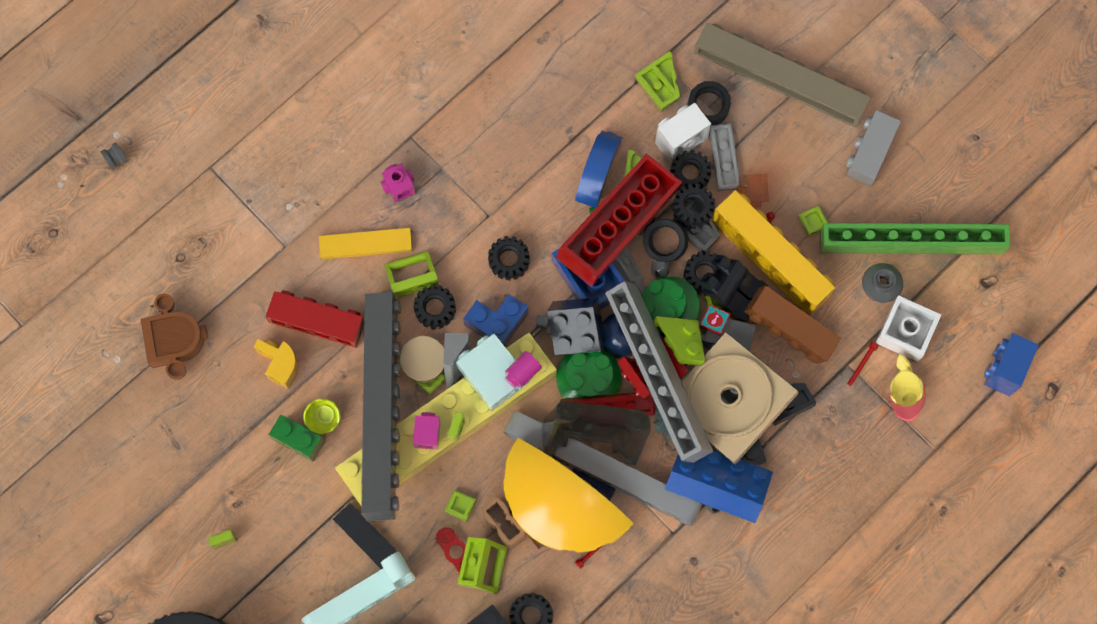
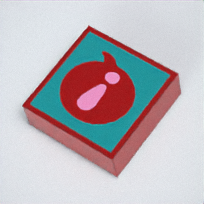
M709 304L699 327L721 336L731 314Z

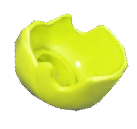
M316 399L309 403L304 411V424L309 430L319 435L331 432L340 423V408L330 399Z

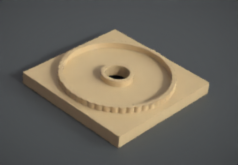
M725 333L704 356L705 362L701 366L696 365L681 383L709 443L732 463L736 464L797 396L798 391L730 335ZM727 389H734L738 392V399L732 404H726L721 400L722 393Z

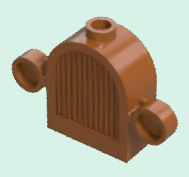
M163 293L158 295L154 302L155 307L162 314L140 319L147 362L152 368L166 366L167 375L173 380H180L186 375V367L182 362L189 361L198 355L203 347L204 339L208 338L206 325H199L191 315L184 312H172L175 302L169 294Z

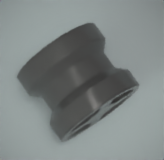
M116 142L112 144L110 149L100 151L112 171L120 163L125 164L128 162Z

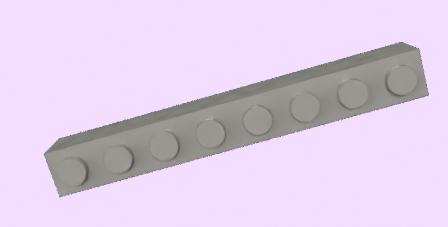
M625 281L605 294L681 460L694 463L712 453V447L662 339L653 324V320L637 285Z

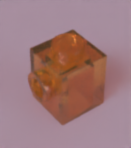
M767 174L738 176L739 185L736 191L739 194H744L750 200L752 207H761V202H769Z

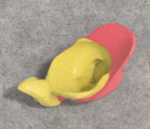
M899 354L896 365L900 371L893 378L890 385V400L895 414L900 419L912 421L919 415L925 404V385L921 378L912 372L909 360L903 354Z

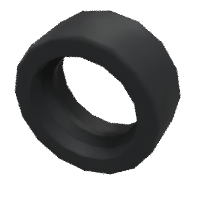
M705 81L696 85L689 95L688 107L696 103L697 98L703 93L716 94L722 100V108L718 114L705 116L711 125L722 123L726 119L731 106V97L727 89L720 83Z
M672 219L654 221L647 227L643 236V245L646 253L657 262L667 263L678 260L688 248L689 237L687 230L681 223ZM663 227L672 228L679 237L677 249L670 254L658 252L653 245L655 232Z

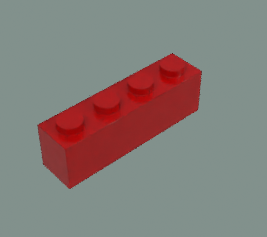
M282 290L281 293L274 291L265 316L269 323L357 348L365 324L363 316H360L361 313L348 309L347 312L339 310L338 306L331 303L321 305L310 297L300 299L294 297L295 294L289 291Z

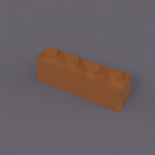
M767 286L758 288L744 311L750 315V320L769 328L768 332L778 338L782 337L787 341V345L790 348L802 351L806 354L805 357L815 364L827 362L841 340L838 335Z

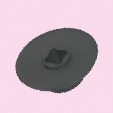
M878 263L870 266L865 271L862 278V287L870 299L879 303H888L895 300L901 294L903 279L895 267L885 263ZM880 279H887V284H880Z

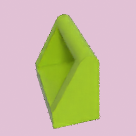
M428 251L384 264L396 299L423 291V288L426 286L430 288V285H435V287L439 285ZM427 261L429 273L397 283L394 282L391 271Z
M468 537L457 584L498 594L508 547L488 539ZM490 549H495L497 554L490 586L483 584Z

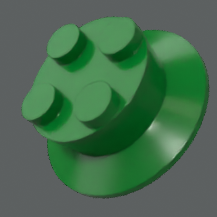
M668 276L652 280L645 287L641 295L653 321L656 316L697 320L699 316L700 300L696 290L689 282L679 277ZM656 327L659 334L663 332L660 327Z
M604 349L598 352L566 354L557 368L556 383L558 390L564 399L617 394L621 385L620 367L615 358Z

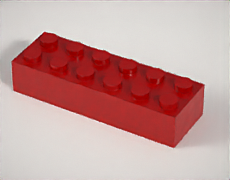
M646 153L564 242L556 258L592 287L670 201L682 182Z

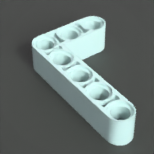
M396 552L381 562L383 569L312 611L301 620L303 624H345L407 586L416 578L401 553Z

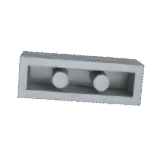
M877 110L873 117H867L863 129H866L864 137L859 135L854 148L858 150L855 156L850 155L845 166L849 168L846 176L872 186L899 127L900 120Z

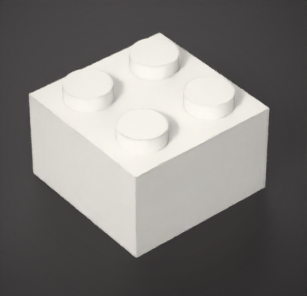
M696 103L689 107L685 105L677 111V115L671 119L667 117L658 124L655 144L672 164L673 159H676V155L679 153L682 155L685 150L688 153L708 139L711 123Z
M898 295L889 310L875 343L919 362L925 354L941 314Z

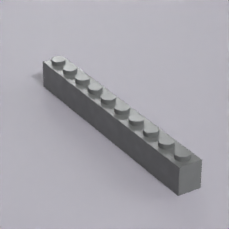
M393 292L365 294L361 514L367 522L395 520L396 511H399V498L396 496V488H399L400 481L399 475L396 473V465L400 464L399 452L396 451V443L400 442L399 429L396 428V421L400 420V410L397 406V399H400V387L397 384V377H400V365L397 363V356H400L401 349L400 343L397 342V335H400L401 327L400 322L397 321V314L401 313L400 301L396 300Z

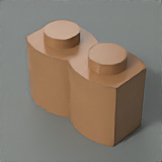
M495 497L482 507L485 521L490 527L497 530L498 536L505 546L513 549L525 539L524 530L510 516L507 506L500 499Z

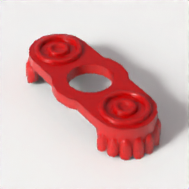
M441 528L436 534V543L441 546L446 559L454 565L460 575L466 544L459 540L451 528ZM454 545H459L463 549V555L458 559L452 558L449 554L450 548Z

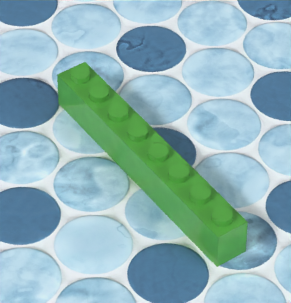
M824 223L820 230V253L1004 254L1010 247L1009 224Z

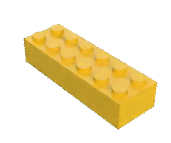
M735 190L715 209L712 220L713 224L798 308H801L803 312L811 317L829 300L835 289L833 281L826 274L822 275L816 269L817 266L811 259H806L799 253L800 249L793 242L789 243L783 237V232L777 226H772L767 221V217L762 211H756L744 194H739Z

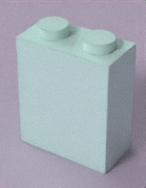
M495 334L490 337L486 335L477 342V347L471 351L468 349L461 353L458 357L459 360L456 362L457 368L491 411L522 389L518 386L513 388L505 380L507 376L505 370L515 359Z

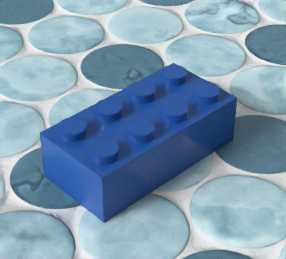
M713 450L712 453L694 463L682 461L679 454H677L665 490L756 523L765 501L773 471L743 460H739L734 464L716 450Z

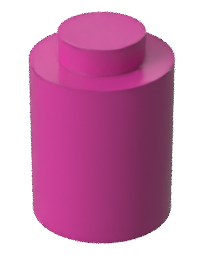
M525 351L505 370L507 375L505 380L513 388L516 386L522 388L542 369V366L529 352Z

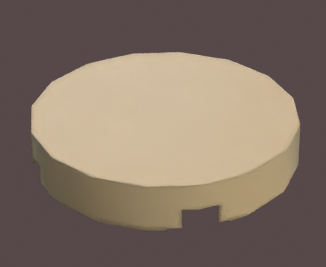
M418 336L412 338L404 345L400 353V364L403 372L409 379L427 383L436 380L444 371V347L438 340L429 336Z

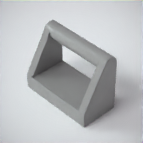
M445 333L443 363L447 388L456 384L463 376L457 368L456 362L459 360L458 357L461 353L468 349L470 350L469 333Z

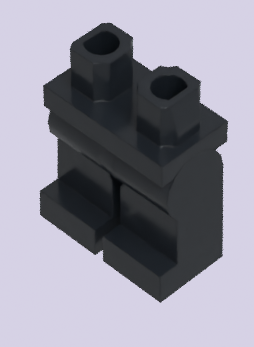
M716 255L712 261V265L717 268L714 274L707 272L700 280L705 287L703 293L709 296L722 310L730 313L732 320L747 322L750 315L744 312L758 288L768 287L769 285L763 280H758L739 260L729 259L724 255Z

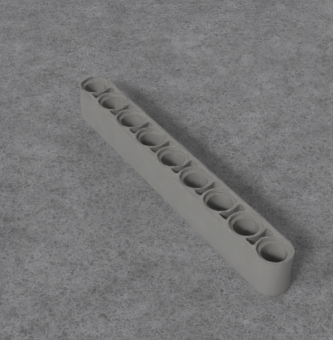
M513 412L503 431L508 437L514 440L519 438L548 456L555 458L557 461L595 478L684 524L692 526L703 505L697 501L665 490L666 484L520 412Z

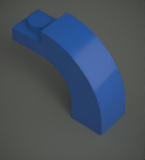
M601 131L597 135L587 159L575 201L597 207L623 137Z

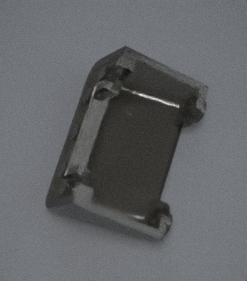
M562 401L544 418L542 424L543 452L548 455H555L560 445L561 447L567 446L568 438L612 443V453L620 452L625 458L624 464L636 465L651 431L650 419L646 413L639 410Z

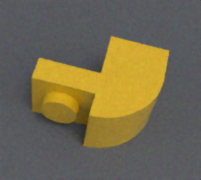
M258 339L254 349L257 353L272 360L265 375L268 379L289 389L298 371V361L293 350L284 341L279 349H277L278 345L268 339L263 342Z

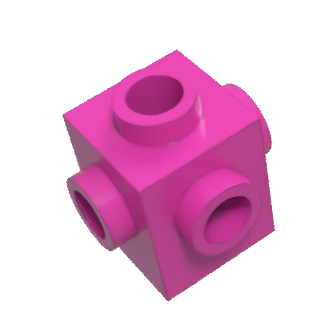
M402 163L390 165L382 172L383 181L380 183L385 194H391L394 203L415 194L412 184L415 181L410 169L405 170Z

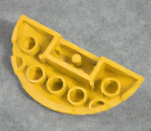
M517 438L505 464L504 493L514 519L531 538L540 544L558 551L569 550L580 553L594 551L598 547L608 543L611 544L631 528L634 523L592 486L544 452Z

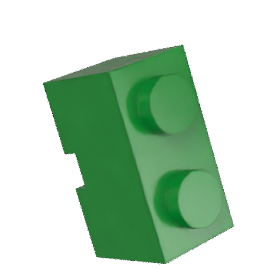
M280 414L268 434L272 440L312 462L325 442L320 435Z

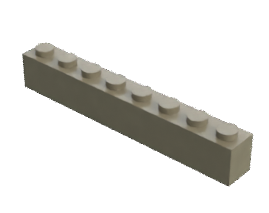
M706 23L695 44V55L855 128L870 99L860 89L847 87L840 80H832L825 77L822 72L812 71L798 61H790L778 52L768 51L759 43H751L744 40L739 34H731L724 31L717 24L711 25Z

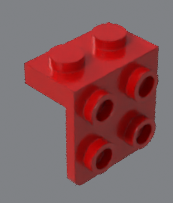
M661 337L681 380L688 373V369L684 364L678 362L673 350L668 347L664 338ZM623 357L617 363L622 369L620 372L626 380L631 381L635 387L633 389L635 394L640 399L654 401L636 359Z

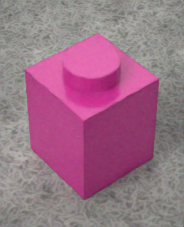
M423 412L421 416L415 415L414 448L439 449L441 421L440 417H435V413Z

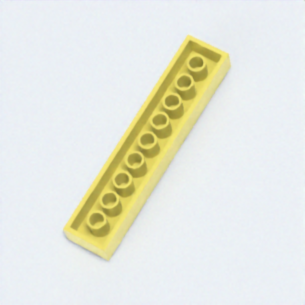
M527 333L506 349L515 360L525 351L529 352L540 363L542 369L529 380L526 386L496 409L491 411L464 377L396 425L400 433V442L396 443V451L399 452L400 464L396 465V473L399 475L400 485L556 376V368L530 333ZM423 412L435 413V417H440L438 450L414 448L415 415L421 416ZM455 412L462 413L465 417V422L457 441L448 437ZM362 449L335 467L360 505L362 496Z

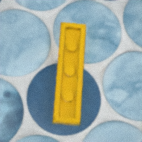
M401 228L319 236L320 259L327 260L412 252L411 229Z

